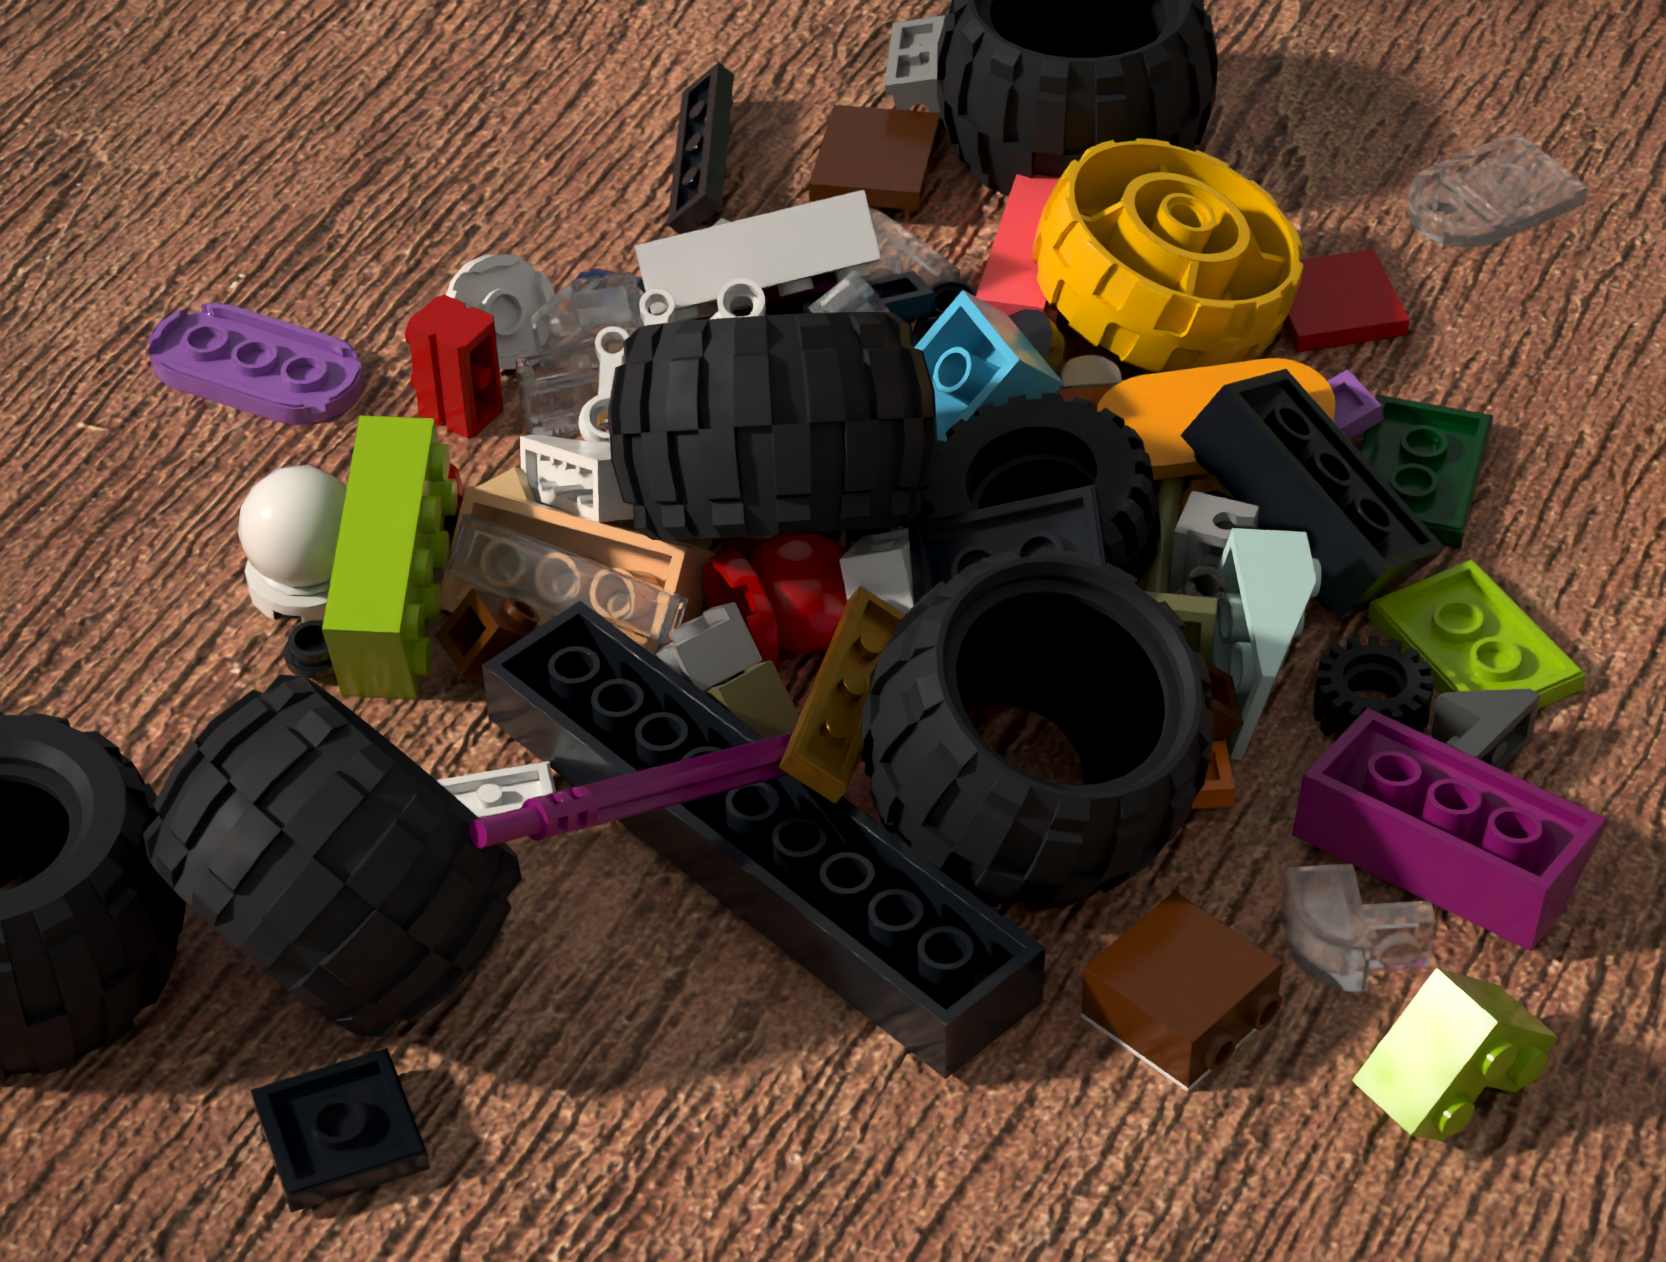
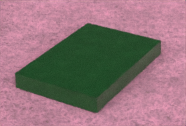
M1376 395L1375 399L1382 406L1383 421L1365 431L1360 452L1442 545L1461 549L1491 434L1493 415Z

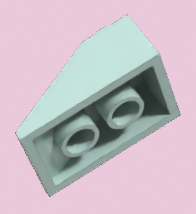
M1232 528L1207 597L1218 598L1212 665L1233 677L1243 719V725L1226 738L1230 759H1243L1294 638H1300L1302 635L1305 619L1304 611L1310 597H1316L1320 590L1321 565L1318 559H1314L1311 556L1306 532Z

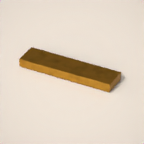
M861 586L848 599L779 765L780 769L833 803H836L848 790L862 754L863 705L869 696L871 673L900 619L905 615Z

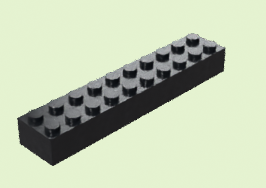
M578 601L482 664L489 719L543 762L549 761L550 767L574 787L765 740L764 737L582 601ZM787 775L618 820L945 1079L1043 1002L1045 947L937 866L911 850L910 846L843 796L836 803H833L793 776Z

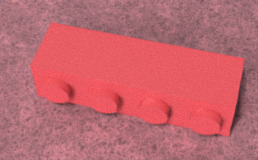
M1016 174L976 297L1007 315L1024 309L1039 310L1058 326L1057 329L1059 330L1062 313L1055 305L1050 306L1037 282L1038 263L1033 262L1032 259L1038 223L1043 208L1059 177L1035 174L1033 178Z

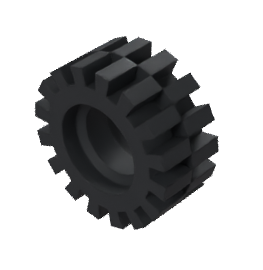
M1369 636L1368 645H1361L1358 637L1347 639L1346 650L1337 643L1330 648L1329 657L1323 655L1319 661L1313 702L1315 722L1321 721L1320 730L1325 736L1336 732V741L1369 708L1423 733L1424 727L1427 728L1434 688V676H1430L1431 667L1427 660L1419 662L1420 653L1412 647L1405 653H1402V642L1392 638L1388 647L1379 645L1380 636ZM1376 690L1384 692L1393 698L1373 700L1361 697L1354 692Z

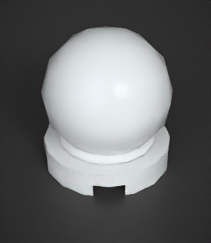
M310 465L275 469L251 488L240 510L238 535L248 558L245 575L252 603L265 616L274 620L275 612L284 615L301 616L302 623L324 620L347 486L331 473Z

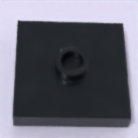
M388 1048L251 1089L253 1105L290 1213L430 1169L426 1147Z

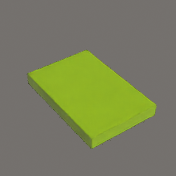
M1472 559L1369 603L1368 618L1389 641H1391V638L1401 641L1402 653H1405L1412 647L1420 653L1419 662L1427 660L1431 667L1430 676H1434V688L1439 694L1462 691L1531 689L1540 694L1538 709L1583 690L1586 674Z

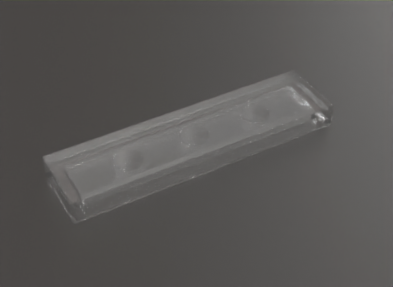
M463 514L445 571L448 575L503 597H516L527 603L531 608L554 617L578 601H582L653 655L655 654L654 651L673 642L669 631L681 625L689 600L687 597L474 514Z

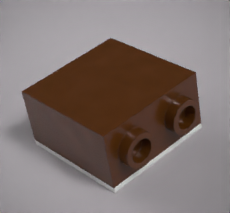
M1174 890L1084 967L1081 1017L1186 1092H1189L1211 1071H1217L1225 1065L1234 1050L1256 1030H1263L1275 1018L1282 1003V996L1279 995L1282 962Z

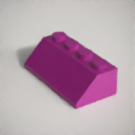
M1367 708L1303 774L1292 835L1386 882L1427 900L1443 910L1449 911L1495 933L1505 940L1532 951L1561 916L1604 830L1606 818Z

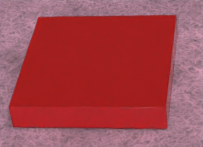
M1374 249L1300 260L1304 264L1301 282L1292 307L1284 321V325L1297 352L1408 335L1410 319Z

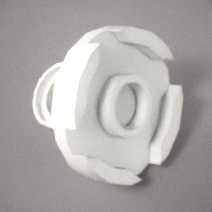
M515 254L483 255L466 263L452 278L446 293L447 296L465 303L466 309L475 307L494 316L500 369H518L536 360L543 352L539 349L545 344L548 333H554L557 325V298L549 278L542 271H536L530 263L524 261V258Z

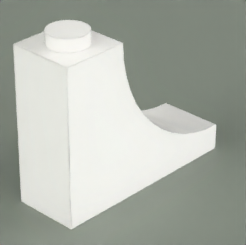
M544 434L520 436L521 469L525 471L536 501L597 522L634 519L633 505L623 503L611 463L610 442L573 440Z

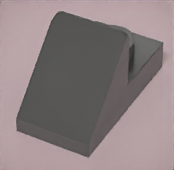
M1531 689L1442 693L1436 700L1431 733L1432 738L1502 770L1532 740L1540 694Z

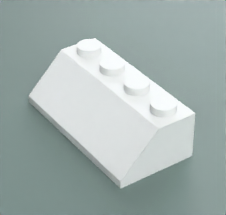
M865 190L634 246L645 291L661 288L667 290L673 296L676 308V317L673 322L700 317L698 306L716 302L722 286L733 279L745 278L752 280L762 290L778 287L779 295L783 297L814 289L812 282L814 277L835 273L836 281L840 283L871 275L869 264L878 262L881 259ZM656 302L651 304L649 308L651 314L657 316L664 314L668 306L664 303ZM739 304V305H736L733 309L739 308V307H743V306H747V305H746V304Z

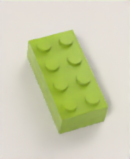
M359 415L322 626L323 635L342 696L417 699L420 676L430 675L433 643L431 637H427L429 621H438L440 617L441 587L440 584H435L437 568H446L448 565L449 534L448 531H443L445 517L454 516L456 513L458 497L456 479H448L450 467L448 444L439 443L434 418Z

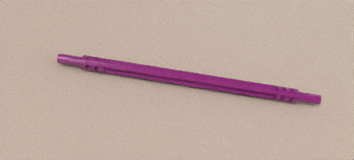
M984 705L969 710L966 713L972 725L977 726L988 722L991 715L1007 711L1015 707V705ZM793 732L530 798L519 809L473 820L469 826V834L472 843L477 848H485L527 836L535 841H540L787 776L789 774L780 769L779 765Z

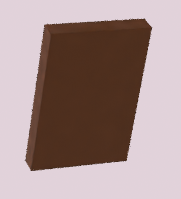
M834 105L809 182V201L815 202L865 190L868 207L919 210L940 132L941 113Z

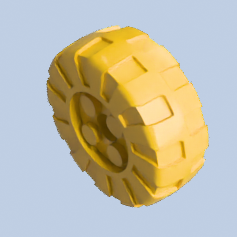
M1137 138L1135 141L1115 143L1114 140L1100 143L1088 148L1079 162L1075 159L1071 161L1056 183L1043 208L1033 244L1032 259L1033 262L1038 263L1037 282L1049 305H1055L1069 321L1067 326L1094 347L1100 345L1119 355L1120 361L1136 368L1157 373L1161 372V370L1168 372L1251 361L1261 356L1283 325L1296 297L1304 270V264L1300 262L1303 246L1293 222L1286 219L1278 208V202L1254 180H1248L1231 169L1229 164L1196 150L1194 152L1170 145V142Z

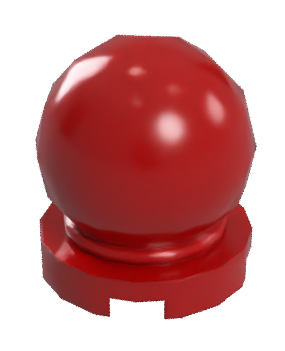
M817 533L776 535L758 545L748 561L736 550L711 557L709 559L712 563L703 566L702 569L703 589L707 607L710 609L732 602L736 603L763 659L758 663L772 660L774 666H776L778 650L790 655L824 651L830 645L848 602L839 561L847 551L832 539Z

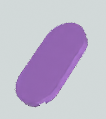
M208 303L201 305L202 311L187 314V308L181 309L159 322L149 337L152 370L164 384L174 389L276 422L292 425L324 422L349 410L363 393L365 381L362 364L358 360L357 352L350 344L339 338L237 306L223 303Z

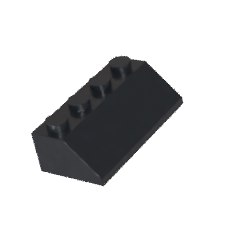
M1287 369L1223 385L1180 435L1194 451V457L1198 464L1218 478L1231 493L1233 500L1259 506L1258 526L1262 530L1307 533L1311 556L1314 559H1318L1321 565V585L1315 598L1324 608L1334 612L1339 619L1368 609L1371 601L1389 594L1435 559L1445 549Z

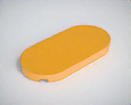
M1267 358L1135 376L1109 389L1097 404V410L1100 412L1104 407L1124 419L1125 426L1128 425L1138 433L1144 442L1145 452L1150 456L1154 480L1209 473L1198 464L1194 457V451L1180 435L1223 385L1287 369L1333 422H1335V397L1327 380L1313 368L1289 359Z

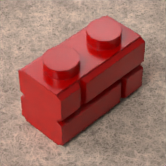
M447 295L437 296L421 311L416 312L410 318L405 330V340L410 344L413 365L411 385L416 389L419 417L434 418L436 425L442 426L446 424L448 430L465 438L476 437L503 411L494 316L475 307L466 309L465 303Z

